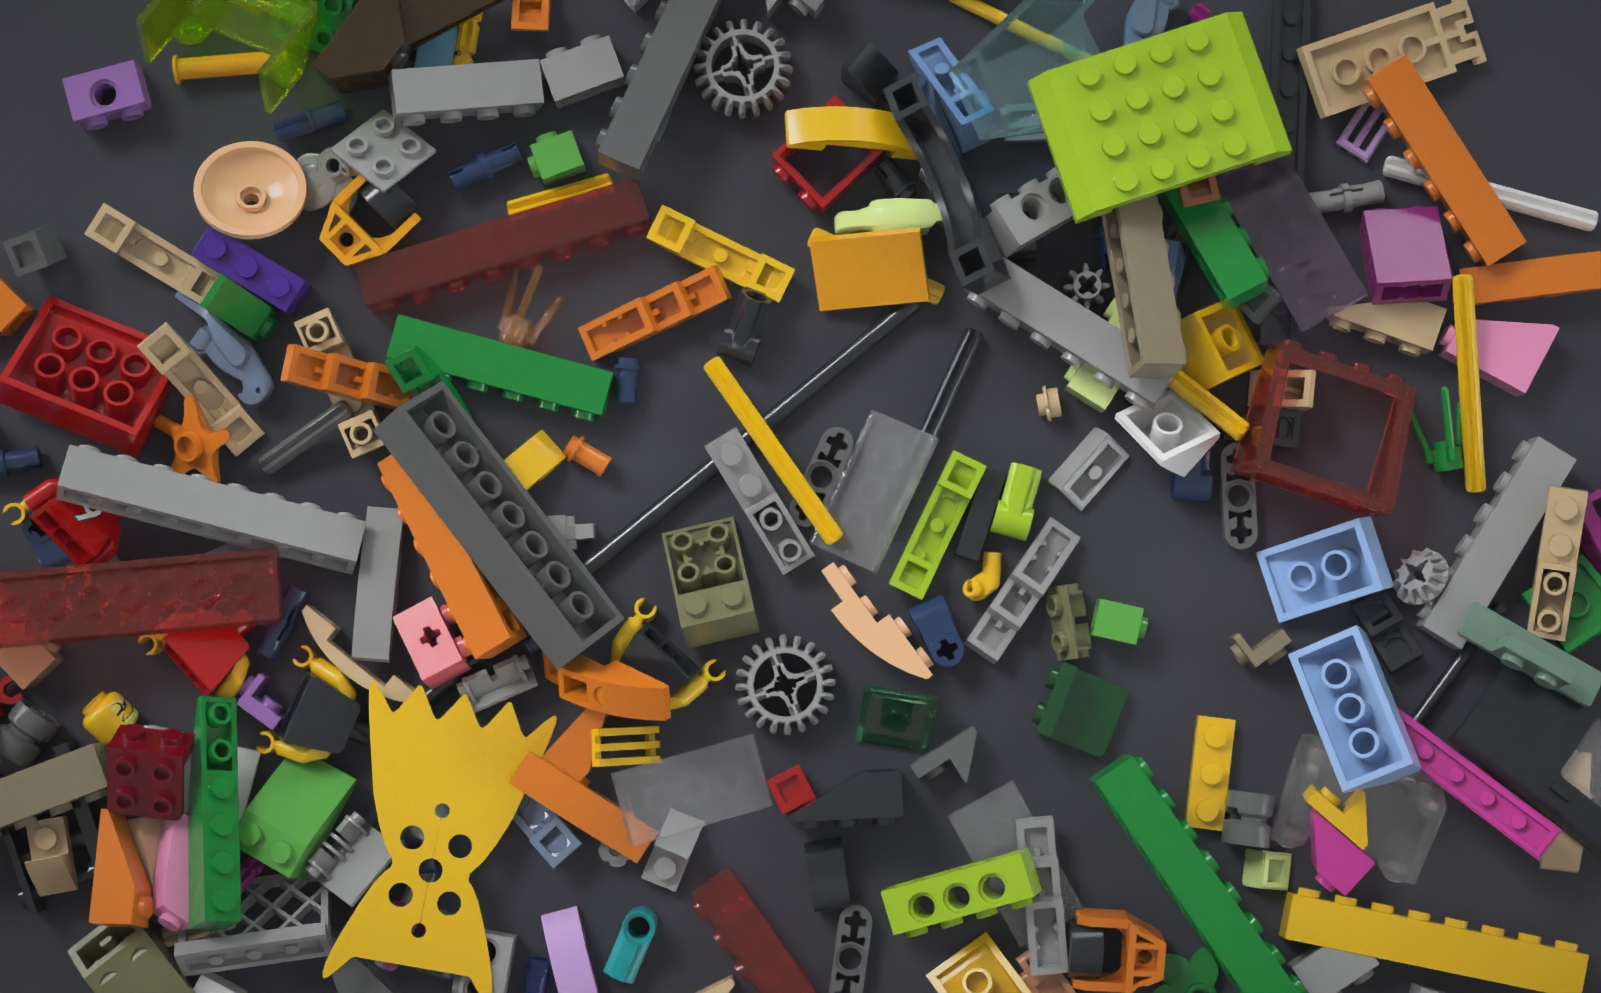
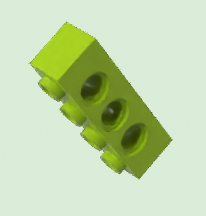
M1028 847L891 885L881 891V896L893 935L906 932L907 938L929 932L927 926L940 923L943 929L963 923L962 917L975 913L977 919L997 914V907L1010 904L1012 909H1018L1034 903L1032 897L1039 894L1042 888ZM991 877H998L1003 881L1005 885L1004 894H998L992 890L990 886ZM956 886H961L968 891L970 896L968 904L962 903L956 898ZM922 896H927L933 901L935 906L934 913H928L922 908Z

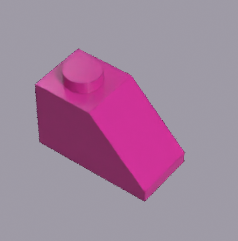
M1312 807L1309 811L1311 859L1314 868L1318 872L1315 879L1331 893L1337 889L1346 896L1374 866L1375 861L1367 851L1358 847Z

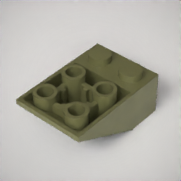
M734 517L661 533L680 625L687 649L760 632Z
M150 921L148 922V928L105 927L99 925L67 951L80 974L94 993H195L186 977H183L178 964Z

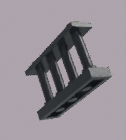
M66 742L52 747L55 756H52V759L79 749L77 742ZM85 797L71 802L73 809L70 810L71 813L75 812L79 823L76 831L70 833L72 848L80 845L83 848L87 847L91 858L88 867L76 871L78 886L93 881L101 813L97 800L87 803ZM49 811L36 815L37 821L51 817ZM14 824L2 828L1 832L20 884L17 893L24 909L28 908L30 915L47 910L44 898L52 895L40 897L25 867V862L32 860L30 848L26 849L20 829L15 830Z

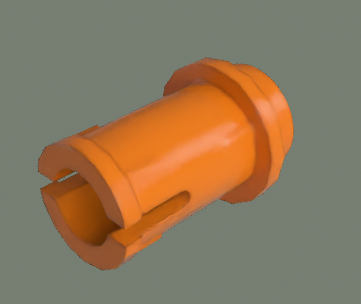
M573 435L562 454L568 457V462L573 460L597 474L598 477H601L612 457L605 455L586 443L584 436L578 438Z

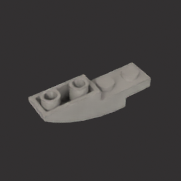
M734 427L705 445V449L782 574L788 573L814 557L813 551L738 429Z

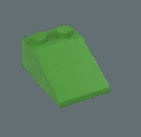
M285 758L245 809L239 820L240 850L288 878L306 880L308 872L305 868L309 865L307 860L311 859L320 847L323 848L322 843L327 841L359 780L324 760L299 763Z

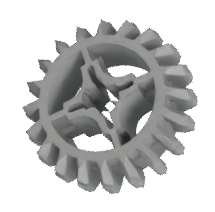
M741 19V29L734 30L732 21H727V33L723 34L720 28L715 27L713 34L717 40L713 41L705 37L703 45L709 51H697L696 58L704 63L694 64L693 69L695 73L704 75L698 77L695 83L697 87L708 86L701 93L703 100L716 96L711 104L713 110H718L724 103L726 104L725 116L730 117L733 109L738 108L739 118L745 119L746 109L752 108L753 115L757 118L760 116L759 105L763 104L768 111L773 110L770 97L777 101L784 99V94L777 87L783 89L790 88V81L782 76L792 74L793 67L782 63L790 60L791 54L789 51L778 52L785 45L783 38L771 42L775 34L774 29L769 28L763 35L760 34L761 22L756 21L753 30H749L747 20ZM742 42L759 46L768 56L748 54L744 50ZM730 46L732 59L729 63L721 66V70L713 72V65L717 56L726 47ZM737 54L740 55L741 61L744 62L746 67H753V69L748 68L749 84L746 83L745 77L742 76L740 71H733V69L738 70ZM774 66L771 80L765 88L756 93L754 79L757 75L764 73L765 68ZM717 83L738 84L745 96L732 95L724 91Z
M783 634L779 638L781 646L774 647L772 639L768 637L765 639V643L769 650L763 652L755 644L752 649L758 655V658L755 661L746 655L742 658L751 667L749 672L743 669L737 670L736 674L740 677H747L746 684H736L735 690H747L748 696L738 699L739 705H744L751 702L753 708L749 709L745 716L750 718L758 712L761 715L756 723L758 728H761L767 719L772 721L770 733L775 734L778 723L784 724L785 735H790L791 723L797 722L800 732L806 731L802 720L807 717L813 725L818 724L817 717L812 714L815 709H818L823 714H827L828 708L821 705L820 701L822 698L832 701L834 695L824 692V686H834L836 681L835 679L824 680L823 673L832 671L833 667L830 664L820 668L817 662L824 659L826 655L822 651L813 658L809 654L815 646L813 642H809L805 650L798 648L801 643V637L795 636L793 646H786L787 638ZM790 653L806 660L812 669L798 674L790 673L786 670L780 654ZM769 658L774 670V679L771 684L754 690V679L757 670ZM777 666L781 667L783 674L788 679H797L804 676V680L796 682V688L791 687L795 690L791 694L794 701L793 704L790 703L788 695L786 696L784 691L766 692L768 689L775 687V682H779L776 679L780 676ZM816 679L817 689L814 699L805 710L801 711L796 697L797 690L801 685ZM771 696H779L786 702L791 716L773 714L766 710L759 701Z

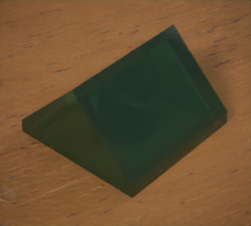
M863 684L855 741L928 753L939 696Z

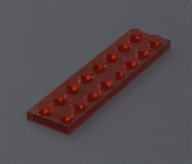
M277 547L0 572V649L282 623L280 554Z

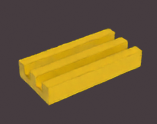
M659 726L591 729L592 767L661 763L660 756H656V748H660V741H655V733H660ZM645 734V741L601 744V736ZM645 749V756L601 759L602 751Z

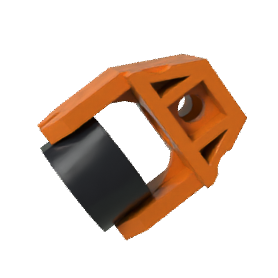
M1077 909L1075 911V920H1068L1065 932L1068 957V973H1066V976L1071 977L1070 983H1072V988L1085 991L1133 993L1138 987H1147L1164 980L1166 941L1159 929L1125 910ZM1103 927L1116 928L1122 933L1120 968L1113 973L1102 972L1104 957Z

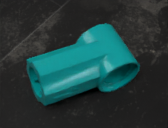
M638 906L631 909L625 917L603 970L610 977L621 982L634 983L658 927V918L652 909L646 906ZM634 917L645 918L649 922L650 931L645 934L636 933L631 928V919Z

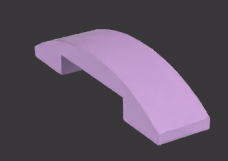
M578 906L541 915L558 993H599L586 946L587 940Z

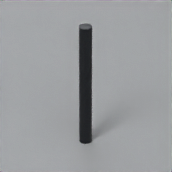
M1494 601L1489 608L1501 616L1507 610L1498 601ZM1466 641L1463 648L1456 653L1413 712L1411 718L1423 726L1477 652L1478 646Z

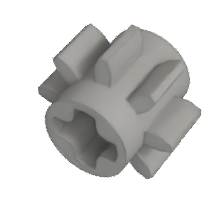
M1084 263L1081 269L1082 273L1079 275L1073 270L1068 272L1067 275L1073 282L1072 284L1064 285L1062 291L1071 292L1072 300L1083 303V307L1089 310L1091 301L1094 300L1100 305L1104 302L1099 292L1107 290L1110 284L1101 283L1099 277L1102 275V269L1094 273L1089 271L1088 264ZM1089 280L1093 283L1091 287L1092 293L1086 292L1083 295L1078 291L1081 287L1080 282L1086 283Z

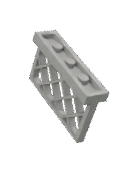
M283 874L255 877L243 891L248 897L241 903V922L247 928L241 934L228 936L224 933L226 930L207 929L210 933L204 939L189 941V935L196 929L179 931L178 943H174V957L183 977L329 956L333 948V940L331 938V891L321 884V887L310 898L299 890L308 882L317 881L309 874L306 880L288 878ZM273 887H281L286 890L273 903L263 897ZM294 896L304 904L290 916L281 908ZM258 902L267 909L253 922L244 913L254 903ZM311 909L321 915L320 923L303 925L299 922ZM274 915L285 921L278 929L265 930L262 928Z

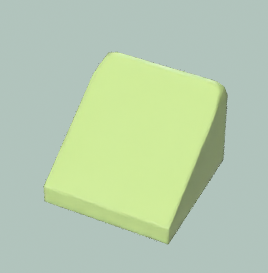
M1246 849L1242 884L1259 889L1288 891L1292 853Z

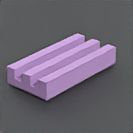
M1370 103L1360 105L1334 144L1339 148L1345 149L1346 153L1351 156H1356L1364 164L1368 162L1387 132L1384 124H1382L1366 150L1363 151L1359 148L1382 113V109L1379 106L1374 109L1353 143L1347 140Z

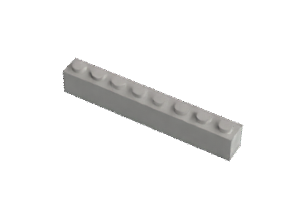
M69 445L56 493L57 500L351 575L357 562L367 522L359 520L352 513L338 512L336 514L324 511L320 506L313 503L304 502L297 504L286 501L283 496L275 493L263 495L251 492L247 487L240 484L230 483L224 485L212 482L211 478L202 474H192L189 476L175 472L173 468L167 465L155 464L151 466L139 463L137 459L128 455L112 456L104 454L99 449L90 445H80L79 447Z

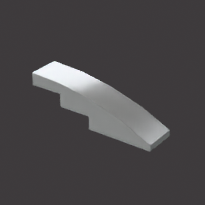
M368 506L359 568L351 657L352 660L389 663L395 627L392 617L397 613L399 599L398 583L402 562L401 546L405 523L399 517L397 508Z
M1050 517L964 642V645L994 665L1016 632L1022 627L1039 599L1044 595L1081 537Z
M1049 815L1015 819L1017 850L1029 847L1042 888L1039 894L1032 897L1034 903L1023 907L1031 976L1068 973L1064 909L1060 889L1058 858L1056 856L1053 817Z

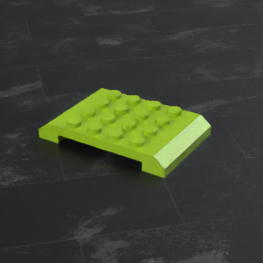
M1242 11L1226 12L1047 70L1030 79L1027 83L1075 224L1111 213L1113 208L1254 163L1255 166L1289 155L1292 152L1289 139Z

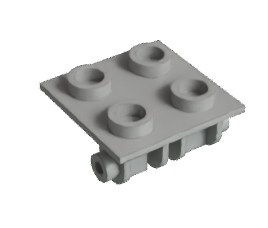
M384 109L330 149L333 154L341 159L342 163L339 165V170L345 177L360 174L383 193L436 153V149L400 121L393 122V116Z
M355 811L351 816L346 815L345 819L335 829L341 835L340 837L333 832L330 833V837L335 840L332 846L326 841L322 843L328 851L326 852L320 847L311 859L307 860L309 865L305 868L311 877L351 907L355 905L392 861L382 834L366 823V820Z

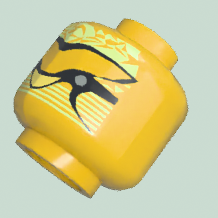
M103 691L100 692L82 711L85 715L82 722L84 728L100 743H103L104 746H108L120 724H135L139 717L138 711L124 697L114 691L108 694Z

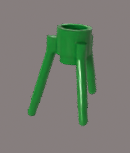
M1446 386L1441 388L1446 440L1433 442L1435 450H1431L1410 403L1407 401L1403 403L1409 422L1423 450L1425 464L1433 463L1435 472L1464 468L1460 401L1457 403L1456 434L1454 439L1449 390Z

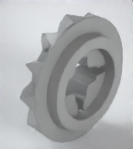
M1426 547L1421 552L1412 550L1411 557L1408 559L1400 558L1402 563L1400 569L1393 571L1396 578L1393 582V588L1402 601L1411 605H1421L1433 600L1441 593L1449 575L1448 564L1441 554ZM1416 570L1422 572L1423 577L1426 579L1425 582L1415 578L1414 572Z

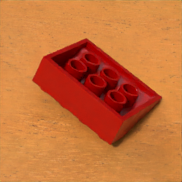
M49 296L0 375V403L138 458L154 430L155 419L160 415L173 384L164 374L162 375L137 347L150 335Z

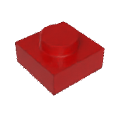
M800 764L766 781L782 814L816 798Z

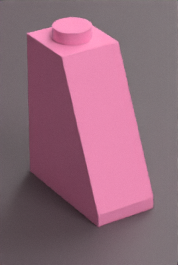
M1476 320L1479 377L1515 397L1525 394L1560 328L1551 324ZM1449 324L1439 339L1438 343L1443 347L1438 356L1457 365L1455 324L1454 326Z
M185 813L178 821H162L152 892L153 914L159 917L158 922L162 926L175 932L189 929L188 815Z

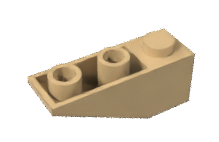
M1372 302L1328 308L1322 313L1321 318L1328 320V326L1335 330L1349 333L1350 329L1364 333L1363 338L1369 342L1384 345L1385 341L1398 345V351L1403 354L1420 357V354L1425 355L1433 351L1447 309L1429 302L1372 305Z

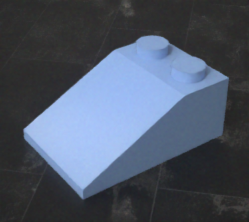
M1371 516L1357 518L1256 552L1279 623L1394 587Z

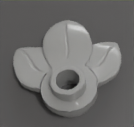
M332 147L326 148L321 154H304L296 160L302 168L306 179L307 196L303 208L305 211L318 210L330 202L332 203L333 199L354 180L352 175L345 177L340 170L334 172L330 169L329 163L332 158L338 160L339 164L342 163L341 159L330 151ZM358 191L352 197L349 213L356 204Z

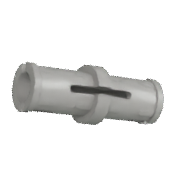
M1380 180L1350 186L1348 183L1339 184L1338 188L1310 192L1306 196V204L1310 216L1339 210L1343 213L1352 212L1355 207L1384 203L1385 200L1384 188Z

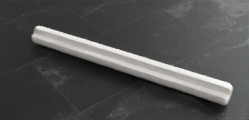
M1392 155L1386 158L1383 166L1384 176L1423 186V183L1427 181L1420 168L1414 171L1406 159ZM1489 182L1505 209L1588 232L1596 227L1598 221V213L1596 211Z

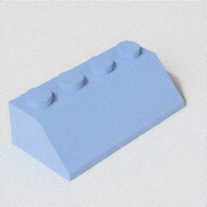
M1356 625L1288 654L1343 793L1388 784L1423 770L1370 639L1364 630Z

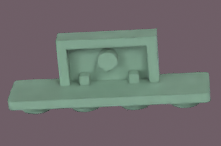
M1478 602L1470 605L1457 631L1460 637L1496 656L1507 667L1528 674L1539 685L1548 689H1554L1584 707L1592 705L1601 686L1600 671Z

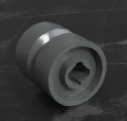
M20 698L8 714L10 723L0 725V754L13 763L27 769L33 765L42 753L41 742L49 743L61 725L41 707Z
M1227 789L1224 810L1230 815L1228 819L1223 821L1221 842L1269 848L1272 827L1267 824V819L1273 817L1276 796Z

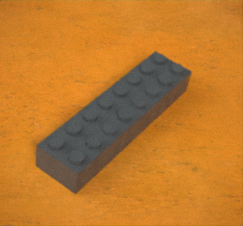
M443 381L397 407L373 429L557 671L625 619Z

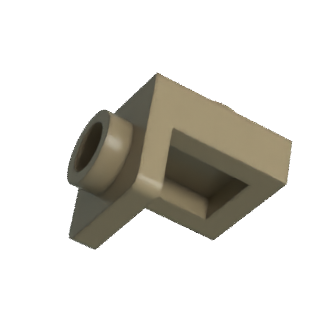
M1278 629L1250 648L1240 633H1234L1229 637L1233 644L1229 650L1241 666L1247 663L1250 668H1256L1264 661H1267L1270 665L1287 653L1284 647L1291 642V639L1283 629Z

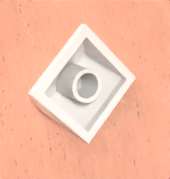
M1170 388L1165 390L1154 409L1147 405L1144 409L1133 405L1115 415V420L1161 467L1182 477L1187 475L1220 437V432L1197 409Z

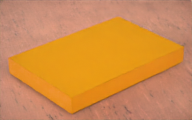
M921 227L810 238L809 244L820 311L929 301L930 292Z

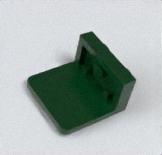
M1060 662L1058 668L1052 666L1044 686L1049 689L1045 702L1039 701L1031 718V722L1035 723L1033 731L1094 756L1104 755L1128 695L1126 688L1082 671L1078 667L1066 662Z

